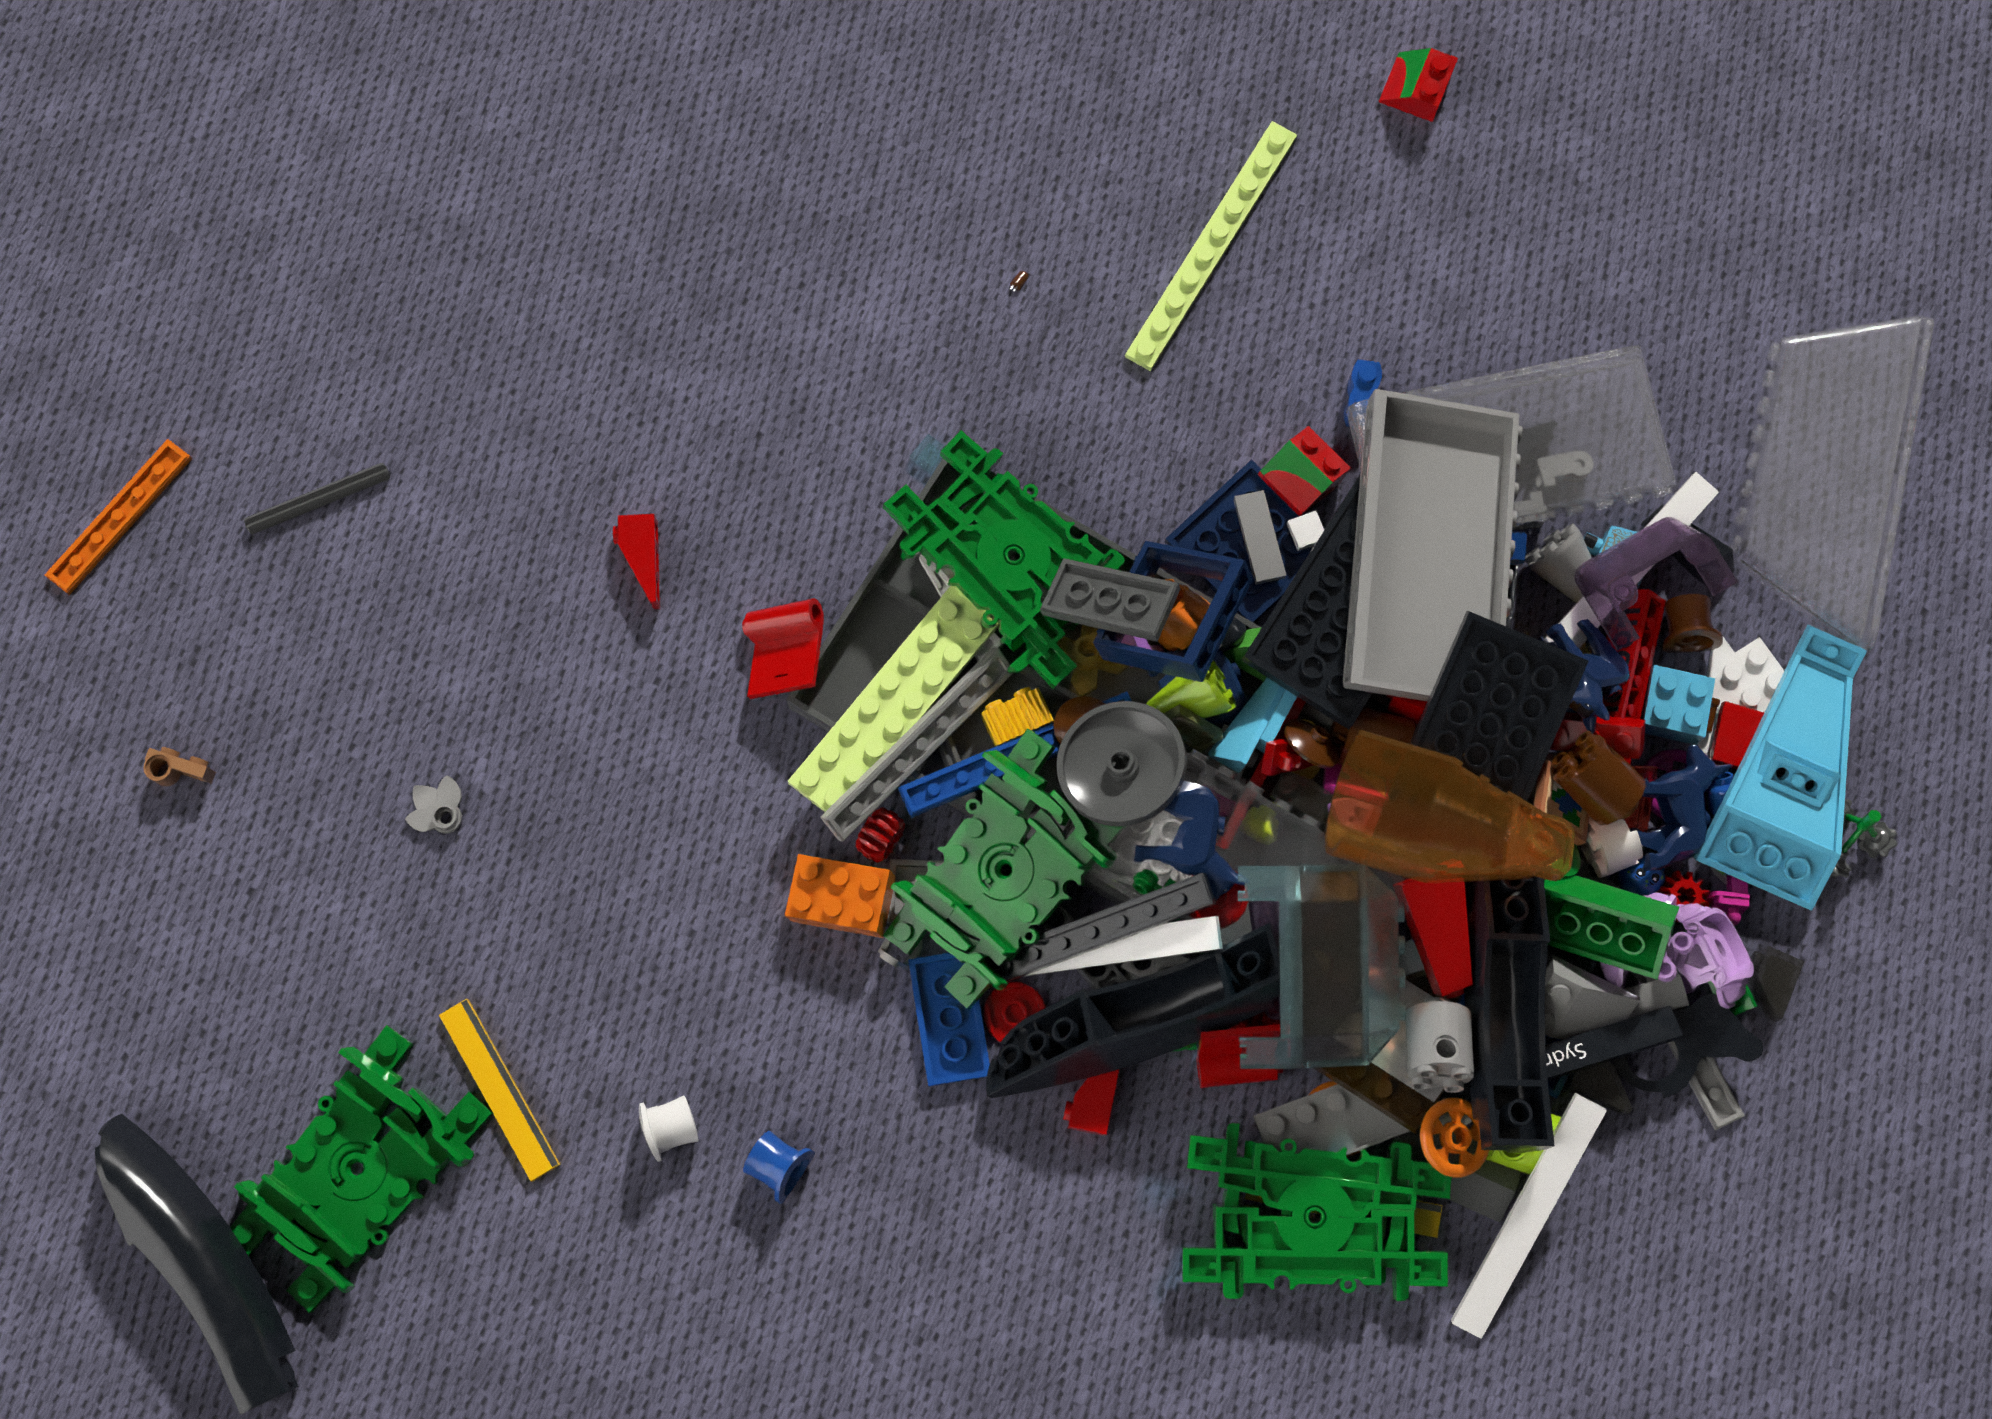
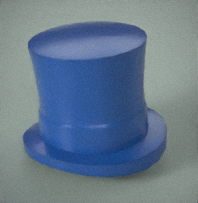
M767 1131L759 1138L745 1161L743 1172L768 1185L769 1188L775 1191V1201L782 1204L813 1160L815 1151L809 1148L798 1151L783 1142L773 1132Z

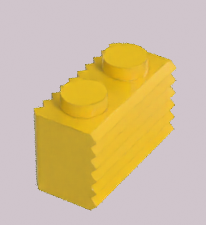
M1025 687L1013 694L1014 698L1003 703L1002 699H998L985 706L986 710L981 712V717L994 746L1022 736L1027 728L1034 731L1054 722L1039 687L1033 690L1030 687Z

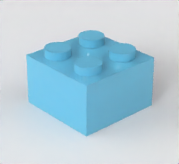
M1653 665L1640 719L1646 720L1645 734L1689 744H1697L1706 737L1715 678Z

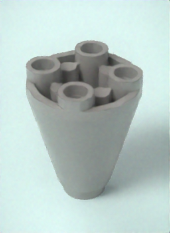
M1572 523L1561 532L1557 529L1543 540L1546 545L1541 550L1536 548L1525 556V561L1532 571L1577 603L1600 578V575L1580 530Z

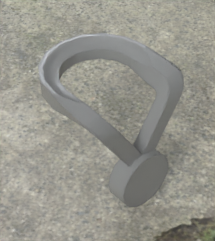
M886 938L878 953L881 954L880 958L895 968L899 966L908 971V959L918 958L922 950V940L904 963L886 952L890 941Z

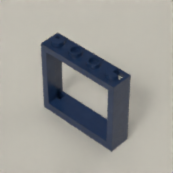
M1145 541L1138 556L1134 558V564L1130 573L1154 578L1158 569L1163 568L1222 580L1185 656L1182 657L1123 644L1121 642L1125 634L1100 628L1097 630V636L1093 643L1103 660L1203 682L1253 580V576L1245 560Z

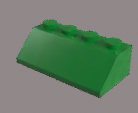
M1550 869L1544 882L1550 942L1547 945L1657 980L1673 933L1679 907L1580 876H1560Z

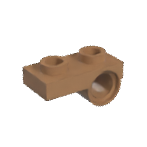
M162 747L161 751L152 748L148 749L143 767L144 773L157 784L171 786L179 780L181 774L212 784L216 772L208 767V761L191 756L190 760L179 758V752L167 747ZM164 764H168L167 772L163 776L158 777L159 768Z

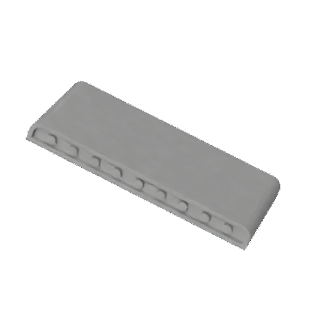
M1375 389L1371 394L1365 415L1343 674L1344 688L1428 701L1466 611L1506 626V617L1509 616L1511 611V599L1508 598V588L1513 581L1510 559L1515 551V541L1511 539L1512 530L1517 521V512L1513 511L1519 491V484L1515 482V476L1521 461L1520 454H1517V445L1522 437V426H1519L1518 413Z

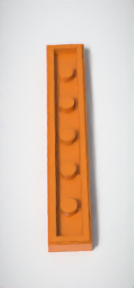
M167 439L47 571L45 576L70 595L193 458Z

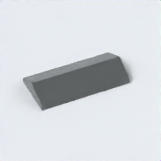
M1420 1130L1417 1134L1409 1131L1392 1138L1385 1157H1389L1390 1145L1394 1141H1401L1411 1145V1160L1428 1162L1421 1148ZM1454 1132L1452 1133L1453 1143H1455L1456 1141V1135ZM1439 1134L1433 1135L1435 1148H1442ZM1472 1139L1471 1145L1467 1149L1469 1153H1475L1477 1142ZM1449 1153L1448 1162L1459 1164V1154ZM1486 1160L1481 1168L1473 1174L1461 1178L1452 1177L1450 1199L1448 1200L1500 1223L1516 1192L1521 1172Z

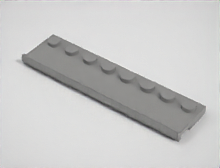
M1338 1084L1253 1116L1264 1143L1272 1144L1277 1151H1281L1279 1148L1280 1141L1284 1138H1291L1297 1144L1295 1153L1302 1148L1337 1152L1340 1148L1346 1147V1155L1410 1131ZM1445 1113L1439 1118V1120L1449 1117L1450 1115L1448 1113ZM1286 1143L1285 1149L1289 1150L1291 1143Z

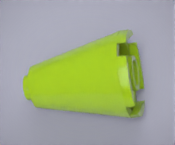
M1213 660L1203 682L1175 677L1154 695L1146 705L1165 713L1180 704L1205 719L1230 712L1236 708V701L1231 688L1226 689L1223 682L1226 678Z

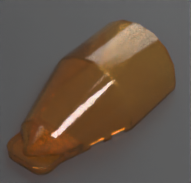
M1359 730L1347 752L1332 796L1326 824L1325 851L1334 857L1423 883L1530 879L1533 876L1557 881L1561 880L1571 869L1575 831L1567 820L1541 811L1510 791L1507 793L1490 784V779L1483 774L1478 777L1462 767L1463 762L1455 757Z

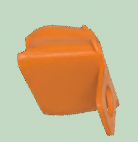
M1179 584V594L1158 640L1168 651H1176L1178 648L1183 650L1191 644L1210 606L1206 599L1189 590V587Z

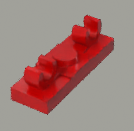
M1286 738L1266 742L1261 769L1263 774L1271 776L1315 766L1299 756L1289 745Z

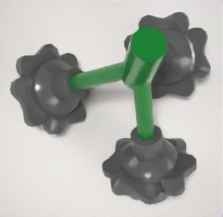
M1845 799L1843 828H1848L1849 823L1854 822L1857 823V829L1842 846L1841 856L1830 877L1843 876L1847 878L1849 876L1851 868L1845 859L1849 855L1848 850L1858 838L1861 840L1859 843L1860 850L1866 851L1871 858H1876L1879 854L1882 857H1887L1890 850L1898 845L1894 839L1897 836V832L1894 829L1888 828L1885 822H1879L1876 826V823L1881 819L1879 811L1871 810L1863 818L1854 816V810L1850 808L1852 801Z

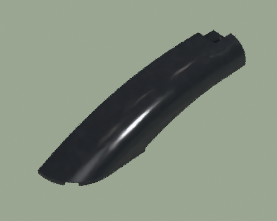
M1476 813L1473 817L1466 893L1473 985L1464 988L1465 1006L1471 1011L1474 1078L1469 1081L1472 1115L1473 1120H1479L1481 1150H1504L1507 1153L1541 1151L1555 1146L1545 1049V977L1547 944L1550 942L1543 873L1538 857L1528 841L1524 842L1515 832H1510L1514 827L1496 817Z
M1269 922L1223 945V949L1210 951L1182 964L1120 984L1091 991L1083 989L1025 1018L1009 1031L1001 1041L1004 1046L999 1052L997 1059L992 1058L986 1081L987 1096L989 1098L1014 1095L1118 1070L1200 1041L1201 1032L1226 1030L1274 1007V998L1297 987L1292 967L1296 965L1291 951L1279 931Z
M123 1114L108 1120L98 1133L101 1136L100 1145L95 1148V1162L99 1179L128 1246L136 1245L154 1264L177 1292L197 1322L215 1355L240 1415L299 1387L295 1379L294 1370L288 1364L285 1357L296 1350L263 1280L224 1218L180 1165L141 1128Z

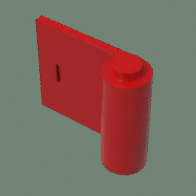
M812 598L748 612L742 622L743 632L755 644L747 693L749 699L815 687L824 624L823 609L817 599Z
M1237 1024L1227 1030L1201 1032L1196 1058L1200 1088L1278 1080V1074L1283 1073L1281 1054L1275 1053L1281 1031L1280 1024L1255 1027Z

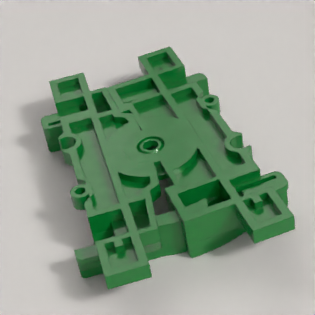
M960 430L940 452V456L961 474L944 494L927 507L906 484L888 499L882 508L908 534L899 545L902 550L900 557L903 561L915 557L920 552L927 560L926 564L928 566H931L933 563L936 564V573H939L943 568H949L952 570L954 577L949 580L948 586H957L978 610H986L981 618V623L985 628H992L998 622L999 632L1003 635L1000 642L1006 644L1013 652L1024 642L1026 643L1025 648L1027 650L1008 667L1007 671L1009 674L1021 672L1030 664L1050 687L1054 689L1077 667L1057 643L1066 635L1063 629L1070 624L1069 628L1074 631L1079 624L1042 616L1040 611L1042 603L1040 600L1043 592L1034 580L1036 579L1049 590L1063 558L1118 570L1124 563V557L1115 549H1110L1103 555L1089 543L1087 533L1081 539H1074L1070 535V530L1075 523L1065 522L1043 501H1034L1038 495V488L1034 484H1027L1021 490L1019 480L1008 471L1005 474L998 473L992 480L988 478L987 475L1000 462L1004 453L997 448H993L987 453ZM1016 551L1019 554V559L1016 561L1010 560L1008 553ZM987 617L992 618V621H988Z
M1028 728L1008 757L997 750L985 751L982 754L983 758L1005 773L1002 778L1005 781L991 773L986 782L979 785L978 788L983 791V802L978 799L968 800L966 811L972 814L973 817L964 819L946 846L937 848L943 853L944 862L939 866H936L933 862H927L928 872L926 875L917 874L915 877L917 881L914 885L909 881L893 882L890 887L895 891L896 897L905 905L883 936L904 953L911 955L924 935L929 931L931 933L929 936L937 944L955 956L961 963H964L945 985V988L967 1009H971L991 985L997 990H1003L1009 984L987 963L988 960L991 958L1000 966L1006 961H1012L1022 949V941L1031 945L1038 943L1040 934L1036 929L1032 928L1035 925H1043L1063 900L1072 899V896L1066 890V886L1070 881L1074 880L1078 885L1083 886L1084 876L1095 863L1099 864L1102 868H1110L1114 864L1118 854L1109 844L1113 843L1127 827L1096 823L1076 811L1063 792L1053 790L1050 794L1045 792L1044 789L1048 781L1038 775V772L1055 747ZM1036 804L1044 808L1040 809L1033 818L1028 819ZM1051 816L1062 826H1066L1069 819L1072 820L1075 830L1068 838ZM1031 825L1036 830V832L1028 840V842L1024 844L1023 842L1031 829ZM1005 864H1009L1012 868L1011 874L1008 876H1004L1001 871ZM1030 933L1033 935L1031 940L1029 939Z
M388 1025L384 1027L364 1054L355 1047L340 1049L338 1052L340 1055L362 1070L359 1075L361 1079L347 1070L339 1081L336 1080L333 1084L337 1087L336 1100L331 1096H323L319 1099L318 1108L326 1113L322 1116H316L295 1144L286 1145V1149L290 1150L293 1155L291 1162L283 1165L280 1161L275 1160L274 1171L271 1175L263 1174L259 1185L255 1181L246 1180L237 1182L234 1186L238 1191L239 1198L248 1205L232 1224L231 1230L249 1257L252 1256L268 1233L271 1232L275 1235L274 1239L298 1257L305 1265H309L286 1290L309 1313H312L335 1287L343 1293H348L355 1287L333 1263L338 1260L345 1268H348L353 1263H358L370 1250V1240L375 1245L386 1244L389 1240V1233L381 1228L384 1225H393L415 1199L425 1198L418 1188L421 1181L428 1179L432 1184L436 1185L438 1183V1174L450 1161L458 1167H465L474 1158L473 1150L465 1143L493 1115V1112L471 1092H468L446 1115L419 1089L412 1087L408 1092L400 1089L399 1087L404 1078L397 1074L394 1069L414 1044ZM391 1100L401 1106L397 1107L389 1116L381 1118ZM329 1101L330 1105L326 1108L324 1103ZM407 1113L411 1115L417 1124H422L426 1116H428L433 1127L423 1137ZM384 1121L392 1129L378 1143L376 1139L384 1128ZM359 1162L363 1165V1171L359 1175H354L351 1170L352 1165ZM379 1233H381L383 1236L382 1240L380 1241L377 1239V1235Z
M1238 1122L1228 1124L1226 1139L1190 1135L1186 1168L1219 1172L1217 1186L1225 1189L1222 1197V1206L1220 1204H1213L1215 1248L1182 1247V1282H1223V1295L1228 1299L1241 1298L1244 1293V1283H1264L1273 1290L1275 1288L1274 1280L1281 1275L1288 1278L1290 1290H1293L1298 1284L1332 1285L1339 1279L1340 1289L1345 1293H1352L1357 1286L1354 1279H1359L1364 1285H1381V1283L1386 1282V1268H1392L1393 1298L1396 1301L1408 1299L1409 1286L1448 1287V1253L1445 1251H1414V1210H1416L1417 1195L1450 1199L1452 1177L1436 1171L1429 1162L1411 1160L1412 1147L1408 1143L1394 1141L1390 1145L1389 1157L1369 1155L1366 1150L1361 1149L1360 1158L1357 1161L1351 1162L1346 1157V1147L1340 1148L1337 1152L1302 1148L1295 1153L1297 1144L1291 1138H1284L1280 1141L1279 1148L1281 1151H1277L1272 1144L1245 1140L1244 1157L1237 1155L1240 1126ZM1286 1143H1291L1289 1150L1285 1149ZM1239 1192L1261 1196L1265 1206L1281 1209V1215H1259V1207L1256 1204L1239 1205L1238 1207ZM1316 1210L1320 1212L1321 1218L1319 1222H1310L1309 1213ZM1238 1214L1240 1230L1246 1247L1227 1246L1224 1239L1223 1228L1226 1231L1239 1234ZM1387 1230L1386 1237H1385V1240H1384V1243H1383V1246H1382V1242H1383V1239H1384V1236H1385V1231ZM1346 1281H1350L1349 1287L1344 1286Z

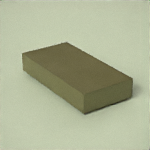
M1180 704L1163 713L1176 726L1183 743L1199 752L1223 739V730Z

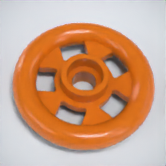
M1446 1098L1435 1103L1426 1112L1420 1128V1143L1423 1154L1429 1164L1441 1174L1454 1178L1469 1176L1481 1168L1490 1150H1481L1479 1120H1473L1471 1102L1461 1098ZM1448 1112L1452 1120L1442 1125L1439 1118ZM1464 1115H1467L1473 1122L1470 1129L1461 1122ZM1453 1132H1454L1455 1135H1456V1141H1455V1143H1453V1140H1452V1133H1453ZM1439 1134L1442 1146L1440 1149L1435 1148L1433 1135ZM1472 1139L1477 1142L1474 1154L1467 1151ZM1449 1153L1459 1154V1164L1448 1162Z

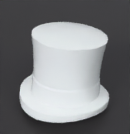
M684 1095L666 1104L646 1108L644 1102L639 1103L640 1125L646 1142L657 1162L662 1161L660 1153L680 1145L698 1142L695 1121Z

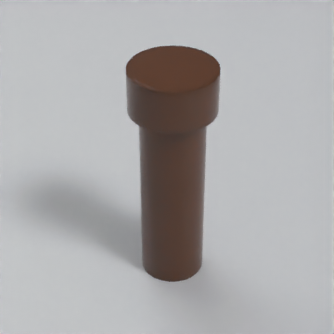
M1712 698L1706 733H1712L1717 707L1720 705V700L1717 698Z

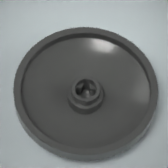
M1132 701L1104 704L1084 714L1067 731L1057 755V776L1062 791L1069 803L1076 811L1089 820L1108 826L1138 824L1162 812L1180 791L1187 769L1185 746L1173 722L1159 710L1149 705Z

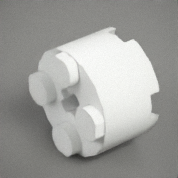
M1589 817L1586 843L1581 844L1582 848L1578 850L1580 858L1594 868L1599 878L1606 877L1639 863L1638 859L1643 858V851L1637 830L1630 832L1624 819H1619L1608 825H1599Z

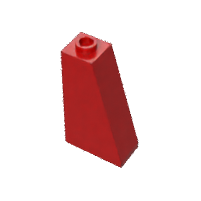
M1449 862L1393 884L1433 993L1445 996L1447 999L1464 994L1463 988L1473 985L1464 870L1461 862Z

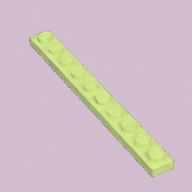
M1273 121L1270 123L1125 354L1127 359L1149 371L1153 369L1295 142L1297 134Z

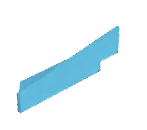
M1266 678L1223 733V739L1215 743L1208 753L1209 756L1240 773L1255 748L1264 753L1266 742L1275 739L1297 696L1271 679Z

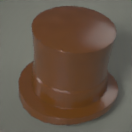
M1684 594L1666 601L1664 612L1668 623L1669 636L1663 642L1664 652H1704L1719 648L1723 644V635L1720 631L1714 629L1712 625L1711 600L1708 596Z

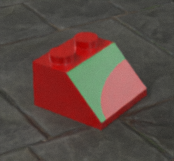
M1433 48L1399 52L1379 103L1433 122L1458 58Z
M1307 426L1290 439L1257 475L1299 516H1302L1331 493L1341 483L1351 467Z

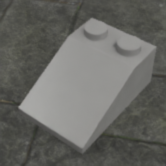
M1554 955L1546 964L1545 1035L1562 1040L1628 1019L1640 1001V997Z

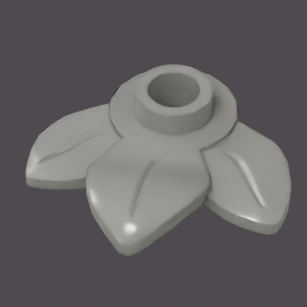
M447 775L441 780L438 789L423 785L414 786L413 801L417 810L411 812L405 818L407 823L419 832L435 829L440 833L449 834L456 831L462 822V813L458 808L462 799V793L458 784ZM445 813H450L452 815L451 821L447 824L442 823L441 817Z

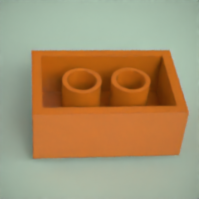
M798 854L784 916L796 923L884 938L883 935L893 894V889L890 887L893 882L895 883L896 876L888 869Z

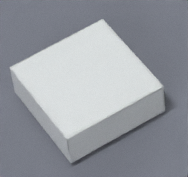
M1316 511L1287 521L1288 529L1298 551L1314 546L1324 531Z

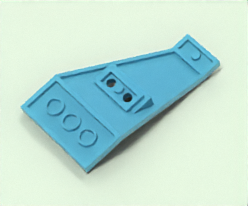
M1807 625L1723 801L1707 830L1705 842L1701 850L1694 855L1696 861L1806 909L1813 910L1842 852L1853 678L1867 650L1811 625ZM1784 767L1785 774L1781 777H1777L1776 771L1779 768ZM1813 780L1814 786L1811 789H1805V783Z

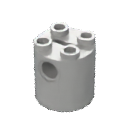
M1445 997L1428 998L1424 1003L1414 1005L1405 1012L1407 1076L1411 1081V1088L1415 1090H1427L1431 1087L1444 1088L1446 1092L1451 1093L1463 1091L1464 1084L1474 1078L1471 1011L1466 1006L1451 1002Z

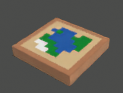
M1546 760L1537 778L1532 817L1577 846L1584 844L1587 839L1590 816L1553 780L1554 768L1551 766V761Z

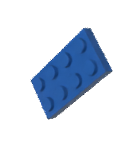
M950 953L908 959L928 1087L987 1077L990 1063L980 1002L978 1000L971 1009H967L945 988V985L964 963H961Z

